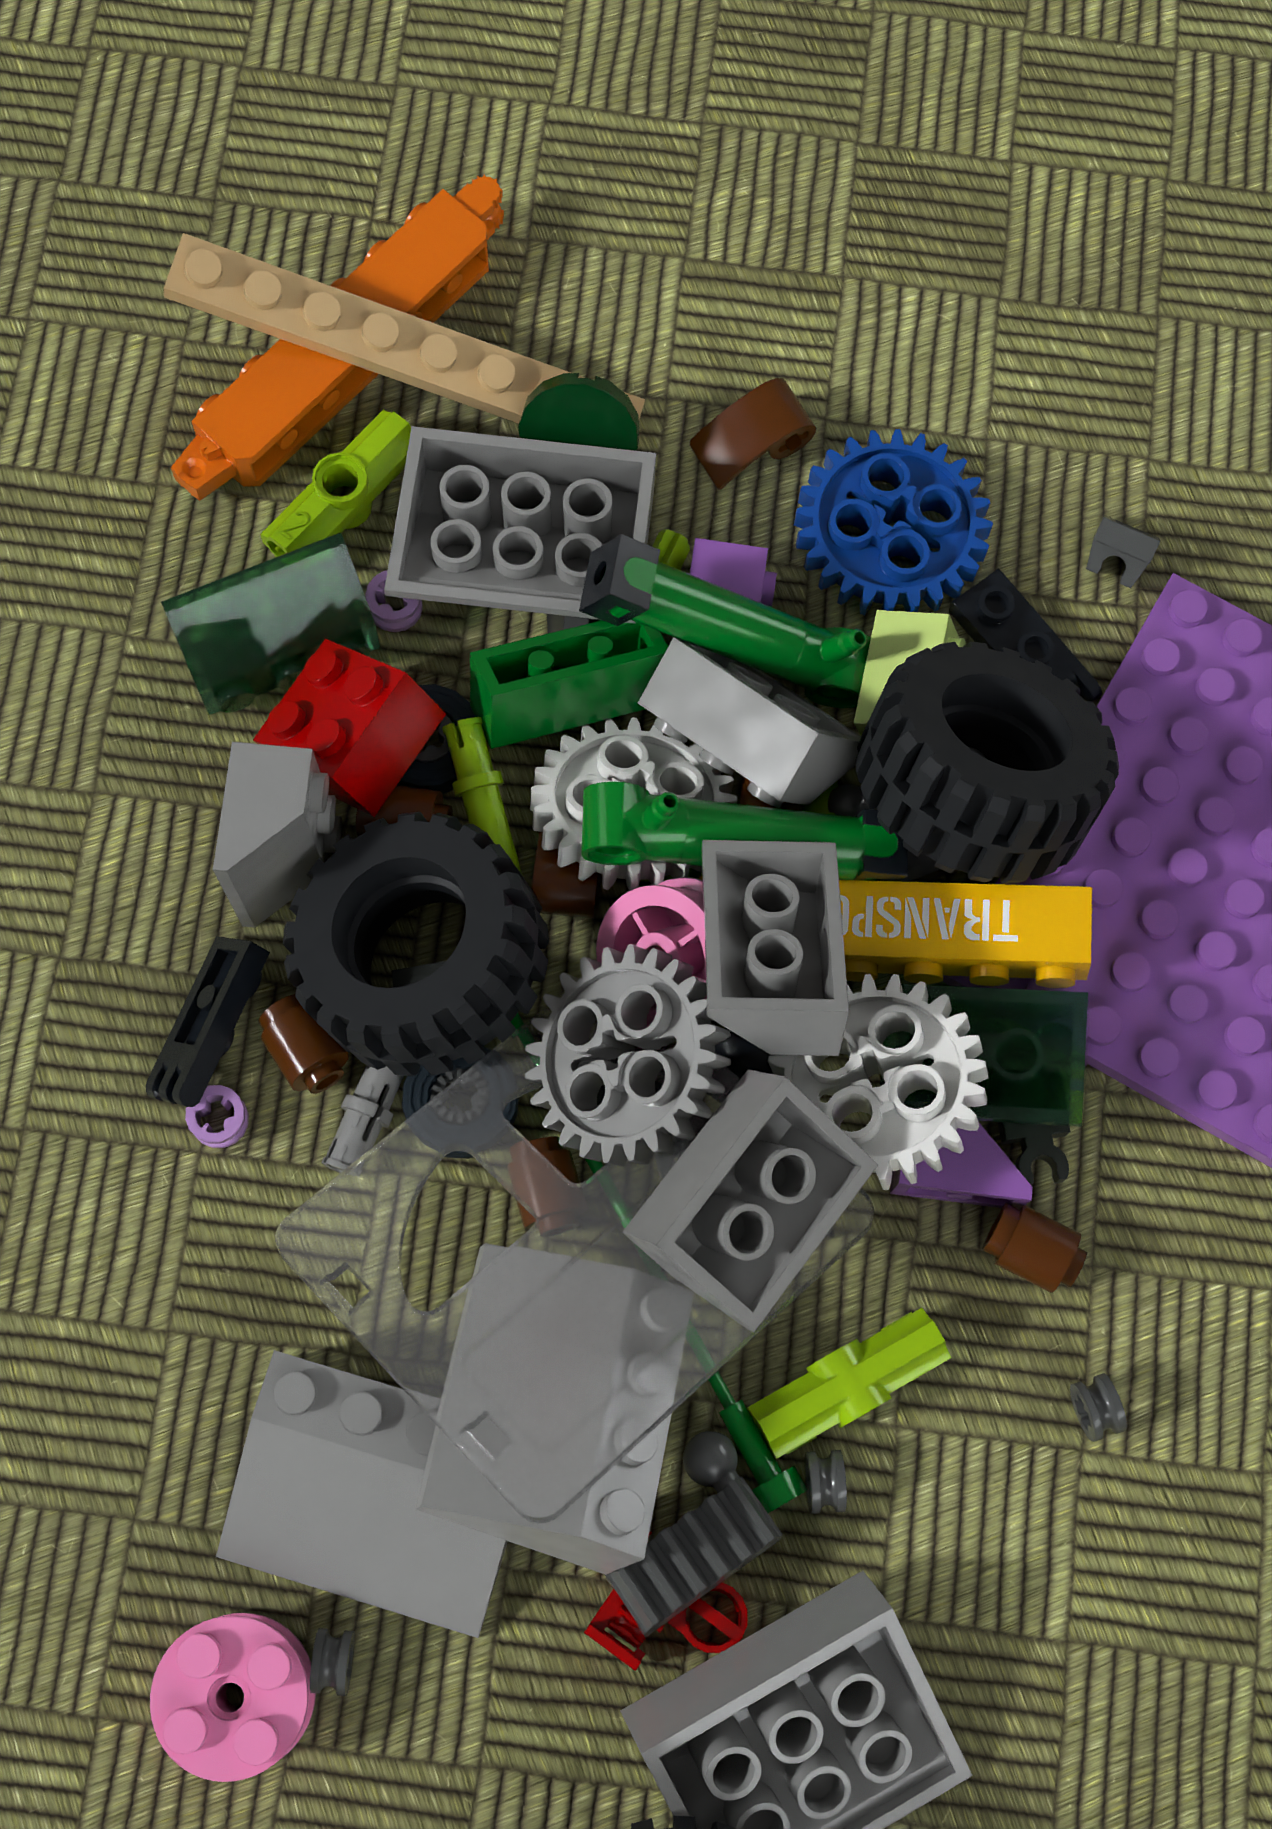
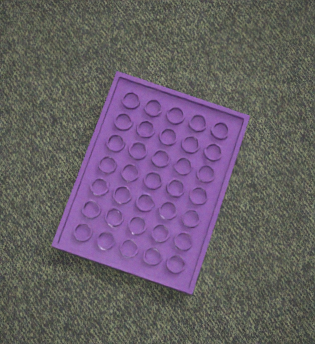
M1173 573L1096 706L1102 713L1103 722L1101 725L1110 727L1115 741V751H1117L1119 761V775L1115 780L1116 787L1076 855L1066 865L1060 866L1055 872L1032 880L1028 877L1026 881L1019 883H1006L1007 885L1092 887L1091 966L1087 980H1075V985L1068 988L1041 987L1035 983L1036 978H1009V983L1005 985L982 986L971 983L969 976L943 975L942 982L1272 1168V625ZM998 878L995 884H1002L1000 878Z

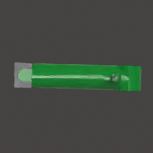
M623 534L590 553L579 608L580 612L616 626L628 620L640 623L804 687L806 697L817 704L833 708L857 707L871 637L864 634L860 629L819 627L659 562V549Z
M626 782L596 783L587 786L583 791L581 856L593 863L631 865L647 860L702 866V840L836 843L839 880L900 882L908 876V850L903 847L904 839L896 832L889 834L882 827L877 818L878 810L864 809L857 816L852 817L679 798L672 792L651 795L644 787Z

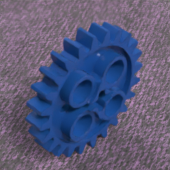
M895 429L891 442L886 444L882 443L880 436L875 430H871L867 447L864 448L855 439L849 437L846 439L844 457L832 449L827 450L823 464L825 468L813 465L808 479L810 485L801 486L798 503L803 507L796 509L794 526L802 529L797 535L796 548L810 550L806 554L804 568L806 571L823 568L818 584L821 590L829 588L836 583L841 587L837 601L838 604H844L853 595L861 598L859 607L860 614L865 615L870 610L874 602L881 604L882 610L894 611L896 605L903 604L906 612H918L920 601L924 600L934 612L938 611L943 601V592L956 599L960 596L964 586L962 580L974 581L980 567L977 562H983L988 551L989 544L983 540L988 539L993 522L983 517L986 516L990 506V499L982 497L973 498L977 494L982 480L980 477H971L963 480L961 477L967 460L962 458L951 464L945 462L944 458L948 445L945 443L938 446L932 453L926 451L925 434L920 433L912 446L904 444L900 429ZM885 481L890 483L895 489L892 491H882L874 487L871 482ZM854 496L857 499H847V497ZM925 511H935L940 513L946 521L933 522L923 516L922 513ZM892 521L896 522L893 527L890 526ZM852 525L859 528L864 535L850 537L843 534L838 527ZM930 548H938L939 551L933 552ZM894 556L906 557L914 563L915 567L900 568L893 564L890 558Z

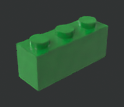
M601 620L470 652V706L475 717L482 718L483 731L491 749L642 711L645 708L639 705L638 701L664 656L668 645L660 631L640 623H623L616 626Z

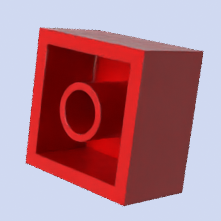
M325 638L317 651L308 659L304 669L282 700L272 709L268 719L253 741L264 745L313 749L320 773H328V795H335L336 799L375 817L441 723L446 713L406 672Z

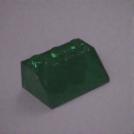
M341 533L161 602L208 715L218 711L230 713L249 706L256 696L276 688L289 690L304 669L308 659L317 651L325 638L366 656H369L371 651L380 648L373 616Z
M901 984L905 994H909L915 986ZM926 985L929 995L928 1004L939 996L946 994L949 996L952 1008L949 1017L965 1012L970 1024V1030L965 1036L979 1035L983 1052L974 1059L986 1061L988 1079L975 1084L985 1088L987 1105L968 1107L977 1115L978 1121L1082 1127L1089 1035L1088 992ZM904 1031L894 1032L886 1037L883 1041V1046L892 1049L902 1048L912 1040L914 1035ZM927 1058L922 1064L931 1066L934 1060ZM882 1075L880 1076V1086L885 1084ZM926 1089L916 1090L908 1095L904 1100V1105L914 1109L924 1108L933 1102L937 1094Z

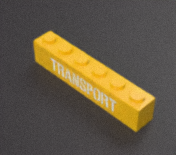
M839 880L846 978L848 981L863 982L865 974H871L873 980H876L878 973L904 974V980L912 983H919L920 981L926 984L939 983L943 981V975L969 976L971 983L982 986L1005 985L1009 983V978H1036L1035 983L1041 987L1068 988L1075 985V980H1087L1091 966L1092 887Z

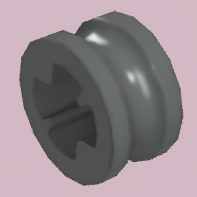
M1105 1373L1094 1376L1093 1384L1090 1386H1085L1081 1381L1070 1385V1395L1075 1413L1089 1440L1095 1442L1103 1439V1432L1107 1429H1111L1115 1434L1126 1431L1127 1421L1122 1402L1112 1381Z
M831 1450L827 1458L818 1457L815 1451L805 1452V1485L808 1489L806 1496L810 1514L820 1513L821 1508L826 1505L832 1506L835 1512H846L847 1486L841 1450Z
M318 1628L311 1662L310 1693L320 1694L324 1687L329 1686L336 1690L337 1696H347L354 1658V1631L345 1630L342 1636L333 1637L330 1635L329 1629Z

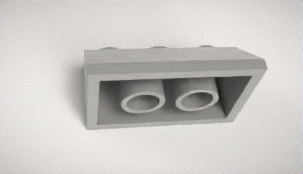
M673 637L638 701L639 705L657 716L654 726L658 730L681 742H687L689 738L703 748L700 754V758L726 774L732 775L734 771L738 772L751 781L747 790L753 796L777 808H780L783 802L803 805L811 804L856 765L855 759L858 755L857 746L861 738L860 735L763 671Z
M232 742L213 872L243 927H257L291 901L298 888L305 890L311 882V879L306 875L319 858L326 862L329 853L334 854L337 851L333 845L342 839V817L335 816V795H328V773H320L313 749Z
M702 840L707 1017L770 1055L839 1056L849 1014L836 843Z
M747 1070L622 1233L675 1279L746 1329L755 1332L877 1168L878 1164L787 1077Z

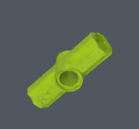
M383 409L341 453L329 454L317 463L313 469L312 482L260 534L263 544L269 548L278 561L289 570L302 574L345 529L358 527L367 520L371 514L372 501L405 468L411 433L410 424L393 411L391 413ZM342 486L355 488L349 495L342 497L330 494L333 490Z
M920 1308L885 1326L880 1332L861 1343L858 1339H855L808 1366L806 1368L808 1373L750 1405L747 1409L774 1458L777 1459L816 1439L817 1435L838 1424L839 1428H842L892 1399L890 1393L952 1357L947 1349L945 1339L935 1322L926 1314L923 1308Z

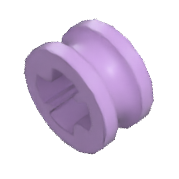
M383 571L374 576L367 586L365 595L369 615L375 625L385 631H405L414 626L420 618L423 608L422 601L403 598L404 608L399 611H393L389 604H385L384 588L387 571Z
M209 1085L196 1106L186 1107L185 1120L189 1130L202 1144L211 1148H226L235 1144L244 1136L248 1127L249 1113L245 1103L232 1089L223 1085ZM221 1101V1104L227 1111L233 1106L234 1116L224 1120L223 1131L213 1133L214 1130L208 1123L203 1127L201 1126V1117L211 1114V1103Z

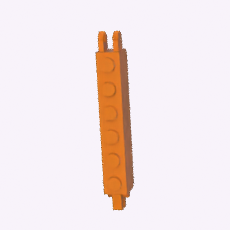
M485 174L483 177L477 176V179H472L471 184L467 183L454 196L442 189L428 203L422 202L409 213L405 224L388 240H380L374 244L360 266L347 278H339L330 286L434 323L489 271L487 240L495 233L496 228L500 229L499 225L503 224L504 210L499 205V203H502L503 191L497 183V178L486 177ZM279 339L263 355L252 357L242 368L239 377L221 394L210 396L200 406L196 417L191 421L196 436L171 466L175 480L199 501L232 478L243 487L261 486L379 374Z

